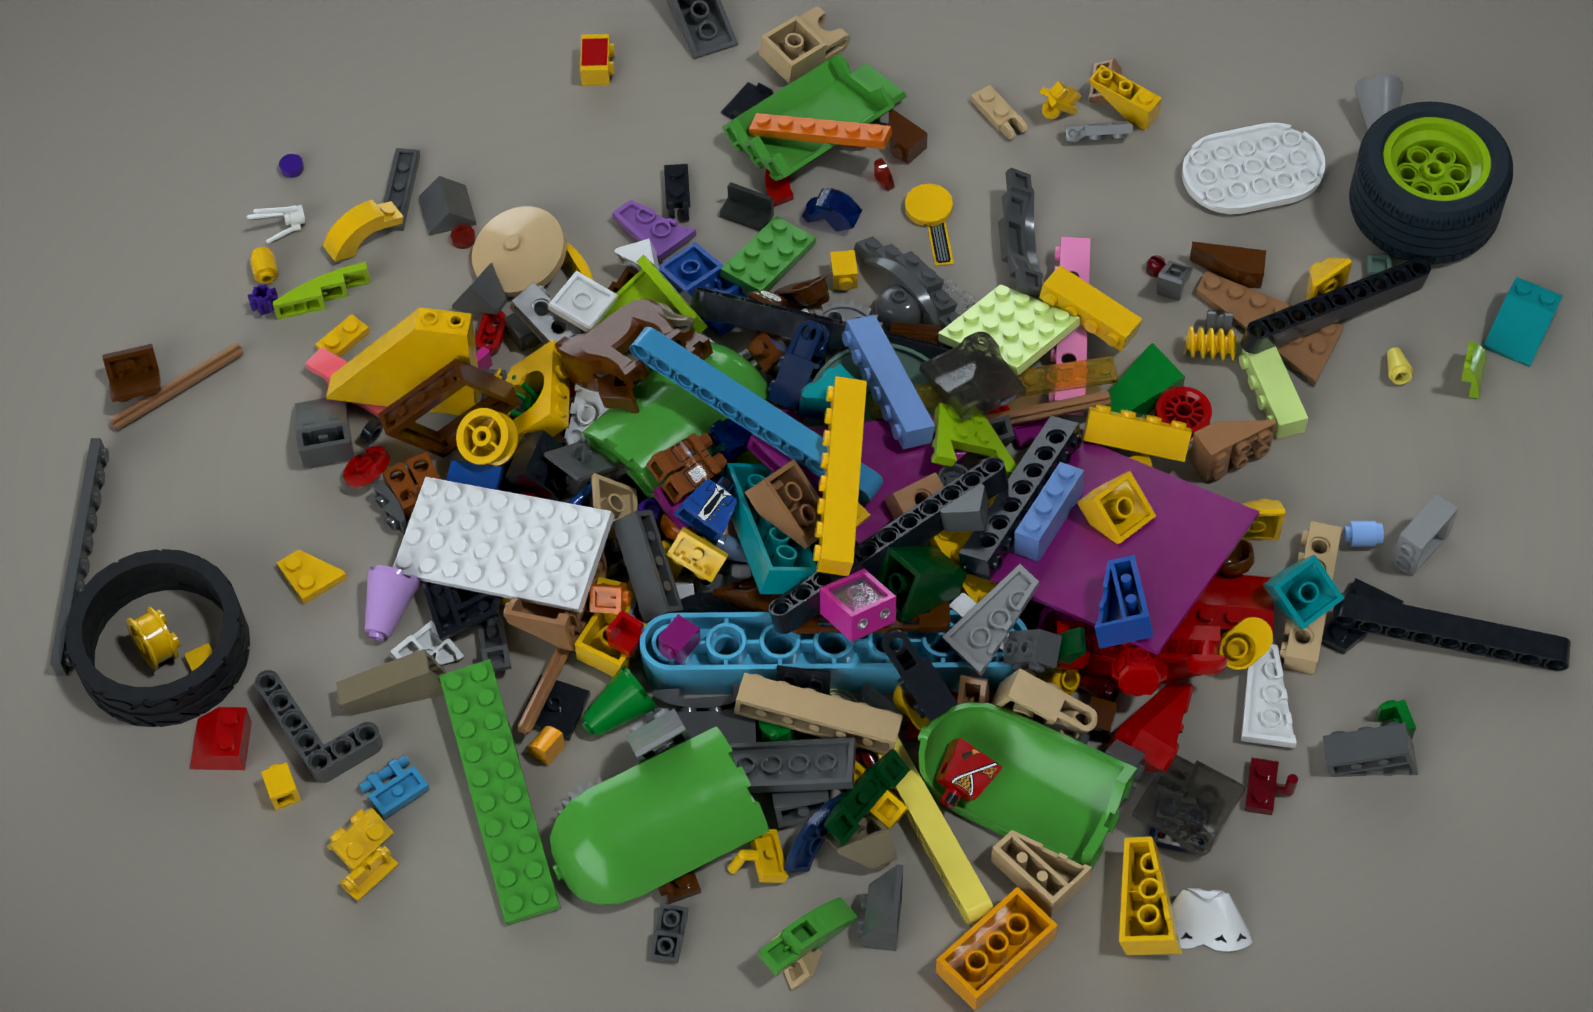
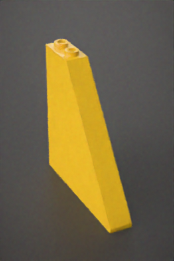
M419 307L333 373L330 378L326 399L388 407L454 359H459L478 368L472 314ZM466 385L429 412L460 416L480 402L481 392Z

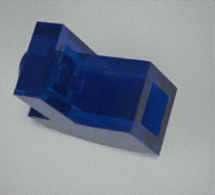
M822 188L818 197H813L807 202L802 217L807 223L825 219L837 232L854 228L862 209L846 193L833 188Z

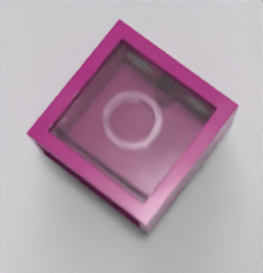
M863 568L820 588V614L853 642L896 622V596Z

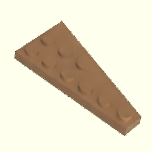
M1208 271L1205 272L1195 294L1217 312H1232V323L1237 327L1240 325L1245 330L1251 321L1293 306ZM1339 323L1331 324L1277 345L1276 348L1281 358L1291 365L1290 368L1296 373H1302L1308 378V382L1315 387L1343 332L1344 325Z

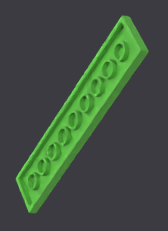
M491 659L439 675L505 923L509 926L561 909Z

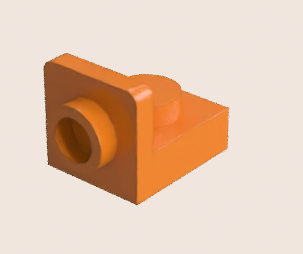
M627 583L619 585H591L590 612L619 614L621 610L625 611L627 606H630L631 591L627 590Z

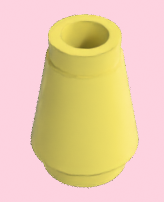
M1394 347L1389 349L1386 353L1389 379L1397 385L1408 383L1412 379V366L1400 348Z

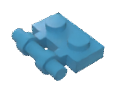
M405 755L396 760L393 758L387 762L386 767L377 773H370L366 776L367 779L358 784L364 794L372 788L375 790L368 795V798L383 819H386L430 790L428 783L414 765L405 771L403 770L404 767L410 764ZM393 774L394 776H396L395 778H393L392 780L383 785L382 782L384 780H386Z

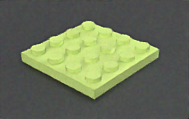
M1000 284L938 333V339L946 345L1018 376L1079 327L1080 317L1071 316L1066 311L1054 306L1050 307L1047 303Z

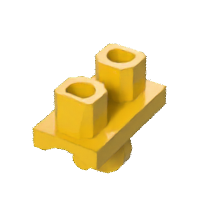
M1059 81L1051 89L1043 86L1039 93L1049 99L1042 105V114L1051 120L1059 117L1061 111L1075 115L1078 109L1074 105L1082 96L1074 87L1069 86L1067 88Z

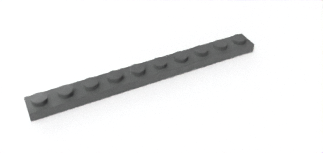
M101 438L90 439L50 661L56 676H67L68 668L72 666V661L66 648V629L69 627L66 624L70 608L79 592L84 590L85 574L89 573L90 568L88 555L89 551L93 550L94 545L92 532L93 529L97 528L96 509L101 505L100 487L105 483L104 464L109 461V451L104 447Z

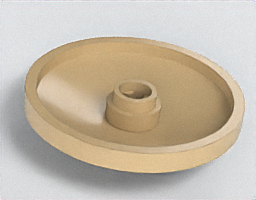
M522 206L506 210L491 219L478 234L472 250L474 272L478 277L492 262L506 297H517L533 282L538 287L540 285L544 287L556 276L564 262L567 251V240L564 230L555 217L543 209Z

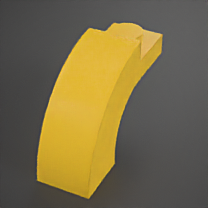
M373 200L365 201L350 209L335 222L325 237L323 247L335 262L354 257L358 247L365 238L378 230L402 224L404 216L392 201L378 205Z

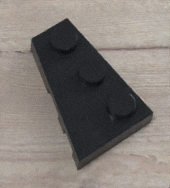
M1355 578L1347 592L1400 604L1404 602ZM1331 620L1322 636L1321 644L1346 654L1364 639L1367 633L1336 626Z

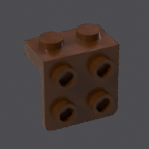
M153 344L102 355L109 379L112 402H127L139 396L150 397L162 390L160 369Z

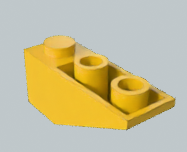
M1101 65L1089 79V83L1126 120L1140 128L1147 130L1159 115L1162 97L1104 65Z

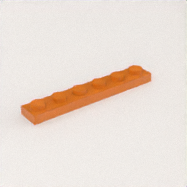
M756 113L749 127L750 136L759 135V137L885 149L892 135L891 126Z

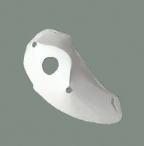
M1186 888L1179 893L1171 904L1181 948H1194L1204 944L1217 951H1236L1244 949L1253 943L1250 931L1230 894L1225 891ZM1185 932H1187L1188 935L1193 937L1192 939H1189L1187 937L1185 939H1181V937L1184 936ZM1240 933L1246 937V939L1237 941ZM1221 935H1223L1224 939L1227 942H1223L1222 940L1216 941L1215 938H1218Z

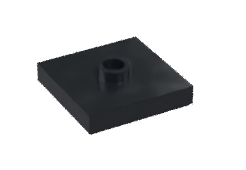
M540 675V677H539V679H538V681H537V683H536V685H535V687H534V689H533V692H532V694H531V696H530V698H529V700H528V702H527V704H526V706H525V709H526V707H527V705H528V703H529V701H530V699H531V697H532V695H533V693H534V691H535V689H536V687H537V685H538V683H539V681H540L542 675ZM556 680L533 728L541 731L545 726H551L561 731L563 738L570 740L588 702L590 691Z

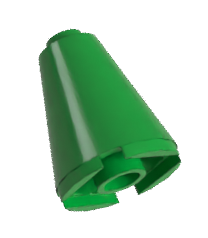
M624 665L582 715L585 721L581 724L590 736L596 733L600 737L652 712L658 706Z

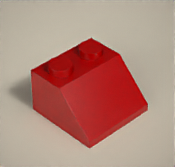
M218 707L198 718L190 764L191 769L245 770L252 721L246 707Z

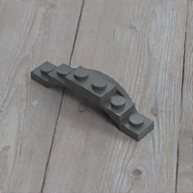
M1011 167L1005 172L1007 192L1002 196L1003 217L998 221L1001 259L1003 262L1008 263L1009 276L1016 278L1017 291L1038 298L1042 290L1043 273L1040 270L1036 253L1034 190L1031 183V174Z
M873 236L856 242L853 250L864 259V262L867 265L879 268L895 279L915 299L933 325H941V330H943L960 316L955 312L958 303L941 289L944 280L912 251L903 254L893 244L883 246Z

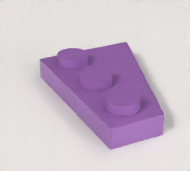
M629 200L612 212L613 219L637 242L650 239L656 250L657 258L663 260L696 236L695 229L689 226L685 228L678 225L674 219H665L657 215L654 210L633 200Z

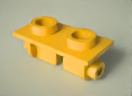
M380 846L347 875L339 885L358 902L393 871L399 863L390 856L392 853L386 846Z

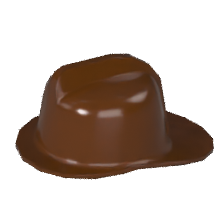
M829 273L811 280L784 286L777 289L774 294L782 295L789 293L799 306L808 309L816 308L830 300L825 280Z

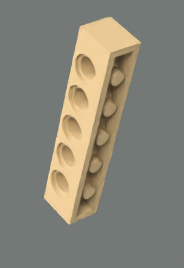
M1311 521L1309 530H1303L1300 545L1305 546L1304 553L1299 552L1297 562L1315 555L1333 580L1342 527ZM1327 612L1303 630L1291 619H1286L1283 634L1288 635L1287 642L1282 641L1279 654L1281 658H1284L1282 668L1314 675ZM1296 640H1303L1306 644H1301Z

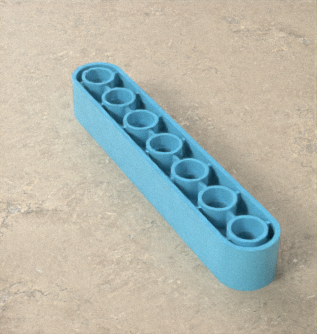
M950 610V628L945 632L919 633V631H903L921 657L925 654L928 656L944 683L952 692L959 691L961 675L988 679L989 692H996L1000 682L1015 672L1013 670L1014 666L1003 663L1005 654L999 648L998 650L1002 652H996L984 673L980 676L943 641L942 637L963 618L954 610ZM769 612L667 613L652 619L644 627L645 631L640 636L643 671L647 682L655 690L679 688L684 692V695L733 694L732 684H741L744 673L758 674L766 679L776 681L777 665L830 671V689L845 690L848 693H894L896 686L899 684L897 680L901 678L887 654L881 652L884 651L882 639L886 633H870L853 642L842 633L819 632V634H796L790 632L780 634L774 629ZM678 614L699 627L701 642L682 664L674 659L668 660L660 652L658 640L661 633ZM1018 618L1011 631L1027 630L1020 618ZM903 622V625L919 624V622ZM819 623V625H832L831 623ZM899 638L892 639L889 647L893 650H898L903 646V640ZM936 650H946L948 652L939 653ZM780 651L788 652L786 654H774ZM830 651H839V652H841V653H838V654H830V653H827V652H830ZM724 652H733L730 655H721Z

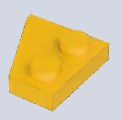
M299 549L276 562L278 569L304 604L347 579V575L343 570Z

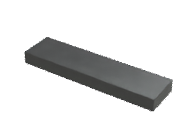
M396 148L384 203L392 201L404 218L402 224L384 228L385 230L404 231L420 159V150Z

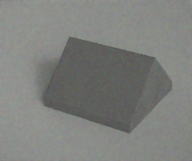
M439 176L419 195L429 236L477 225L466 185Z

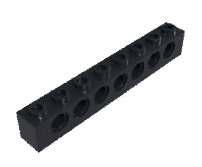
M1050 416L1009 477L1008 486L997 495L989 507L985 530L973 531L960 550V565L967 574L991 580L995 572L1001 569L1004 558L1014 548L1015 530L1060 462L1069 465L1072 454L1076 449L1080 448L1082 435L1080 434L1078 422Z

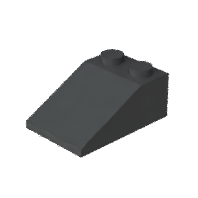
M897 864L871 882L868 894H862L861 911L866 912L865 920H859L858 937H863L862 947L896 951L902 905L903 865Z

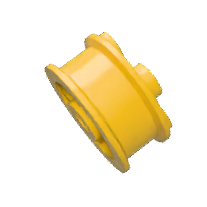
M478 408L469 412L461 420L456 434L457 447L466 460L478 465L498 467L511 459L517 449L519 439L518 430L513 420L506 414L489 408Z
M152 607L146 608V613L134 620L127 618L126 625L143 659L153 670H157L159 663L170 657L173 659L179 657L177 648L181 645L175 633H170L165 625L167 620L160 609L155 611Z

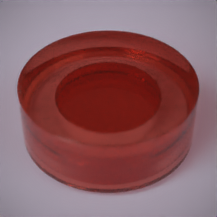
M458 225L451 231L452 244L459 249L471 247L476 240L474 229L469 225Z

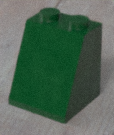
M936 546L888 547L876 579L896 596V616L901 621H907L958 597L967 572Z

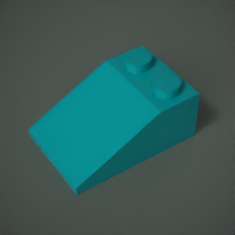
M1516 277L1483 348L1530 367L1558 312L1563 295Z

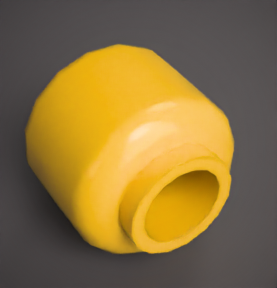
M1056 667L1046 672L1040 679L1056 684L1061 691L1071 695L1079 686L1080 674L1078 669L1066 670Z

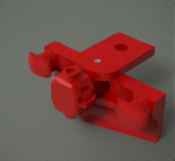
M1057 621L1056 634L1078 627L1084 628L1086 653L1071 664L1060 662L1056 667L1066 670L1078 669L1079 674L1085 673L1114 679L1124 694H1131L1137 697L1152 695L1161 683L1198 675L1218 674L1225 669L1228 663L1225 655H1219L1221 643L1220 626L1179 625L1161 652L1156 655L1129 642L1099 649L1095 627L1081 621Z

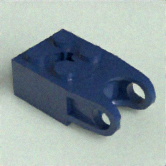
M808 320L798 326L786 355L782 356L778 362L777 370L779 372L776 380H772L769 385V401L798 411L801 390L807 384L813 382L816 374L824 366L822 361L831 337L830 331L825 325ZM809 326L803 335L804 328ZM816 330L815 338L812 339V332ZM822 330H823V332H824V339H823V341L821 342V339H822Z

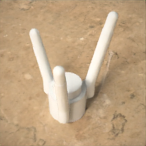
M302 205L254 209V214L247 215L249 220L284 216L285 224H291V227L267 239V244L294 231L301 230L300 225L306 223Z

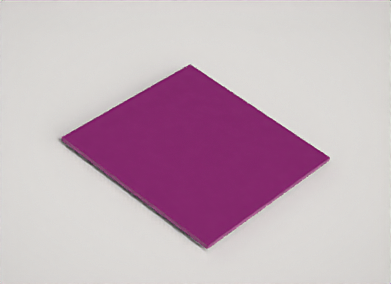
M1082 439L1080 448L1074 451L1069 463L1071 466L1084 470V490L1078 501L1095 488L1131 471L1155 512L1156 517L1123 542L1116 544L1088 523L1076 502L1039 562L1015 554L1013 548L1012 552L1008 553L1004 558L1001 569L996 571L989 581L999 584L1021 564L1040 584L1032 596V600L1095 627L1099 617V604L1103 596V583L1107 562L1135 555L1154 637L1129 643L1158 655L1256 520L1259 511Z

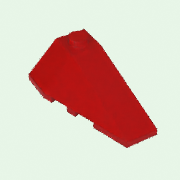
M1170 681L1119 727L1108 748L1118 739L1146 754L1142 765L1145 766L1144 771L1165 774L1178 753L1179 744L1177 740L1179 733H1183L1184 725L1182 720L1184 714L1189 709L1194 689L1193 685Z

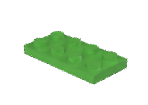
M776 216L721 268L720 276L750 293L769 290L816 244V237Z

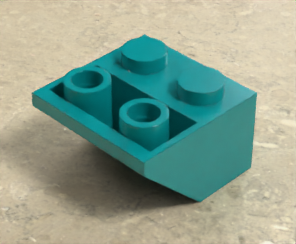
M838 364L835 368L829 367L821 374V379L814 384L810 382L801 390L797 413L800 418L824 420L826 408H830V402L826 401L828 386H833L836 376L854 379L841 364Z

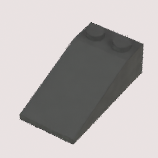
M666 0L694 59L738 45L721 0Z

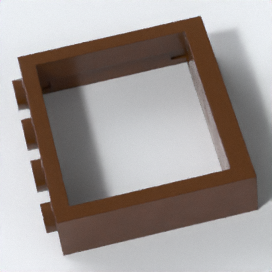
M454 359L381 411L379 416L386 435L444 458L458 448L456 442L457 429L461 420L469 412L478 408H489L507 414L519 406L520 403L512 383L459 359ZM466 385L488 395L439 431L415 422Z

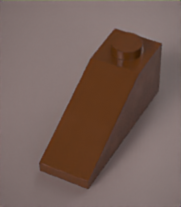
M1192 241L1189 260L1220 277L1248 288L1261 289L1266 250Z

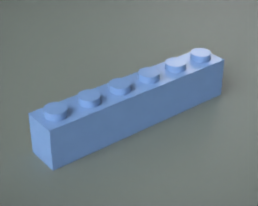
M870 315L847 320L845 331L842 333L843 343L852 353L854 364L860 368L862 379L867 381L871 389L872 398L875 402H878L883 419L888 421L894 439L898 440L902 449L931 443L935 424L876 316Z

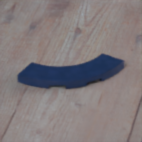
M844 793L825 803L807 821L790 849L784 870L789 873L810 871L812 862L825 841L824 836L828 832L824 826L825 821Z

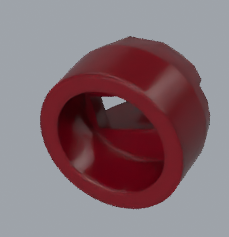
M1158 255L1151 256L1146 263V272L1152 277H1158L1159 272L1166 265L1165 259Z

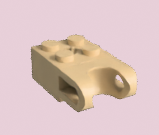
M819 6L812 8L799 17L797 15L761 36L759 55L789 84L829 58L839 54L848 46L850 35L844 29L839 28L833 31L822 29L825 23L826 12Z
M1019 668L1001 681L991 703L1016 712L1064 734L1063 729L1070 730L1071 735L1068 737L1075 740L1078 739L1080 734L1083 735L1093 730L1097 724V713L1092 707L1061 691L1056 684L1037 678L1035 673L1027 669ZM1084 714L1087 717L1088 724L1083 725L1075 718L1076 715Z

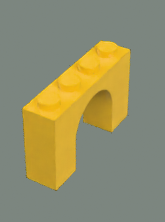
M554 339L510 368L511 371L519 366H523L528 371L524 382L536 393L542 389L537 401L526 412L513 419L519 437L517 449L525 433L544 430L553 437L569 427L570 377L562 365L563 360L555 348L556 341ZM521 386L514 388L525 396L530 395Z

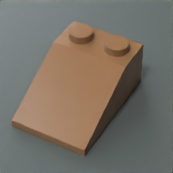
M794 459L745 491V494L759 515L802 547L807 548L819 539L815 537V528L817 521L821 522V514H817V505L820 497Z

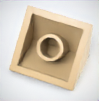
M596 473L591 476L593 508L611 511L615 515L613 522L638 511L637 489ZM613 523L607 538L616 537Z

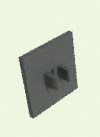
M584 441L544 453V457L576 481L590 478L594 473L600 475L617 469L616 464Z

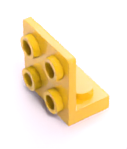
M685 527L681 529L666 554L674 564L688 568L699 579L708 580L711 583L729 555Z

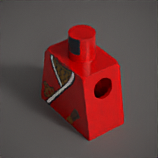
M962 738L951 740L936 777V781L947 788L940 801L947 807L954 809L960 798L965 801L977 799L1003 767Z

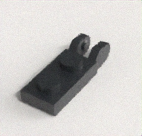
M688 164L664 165L668 216L674 219V209L683 208L682 216L684 220H689V208L691 207Z

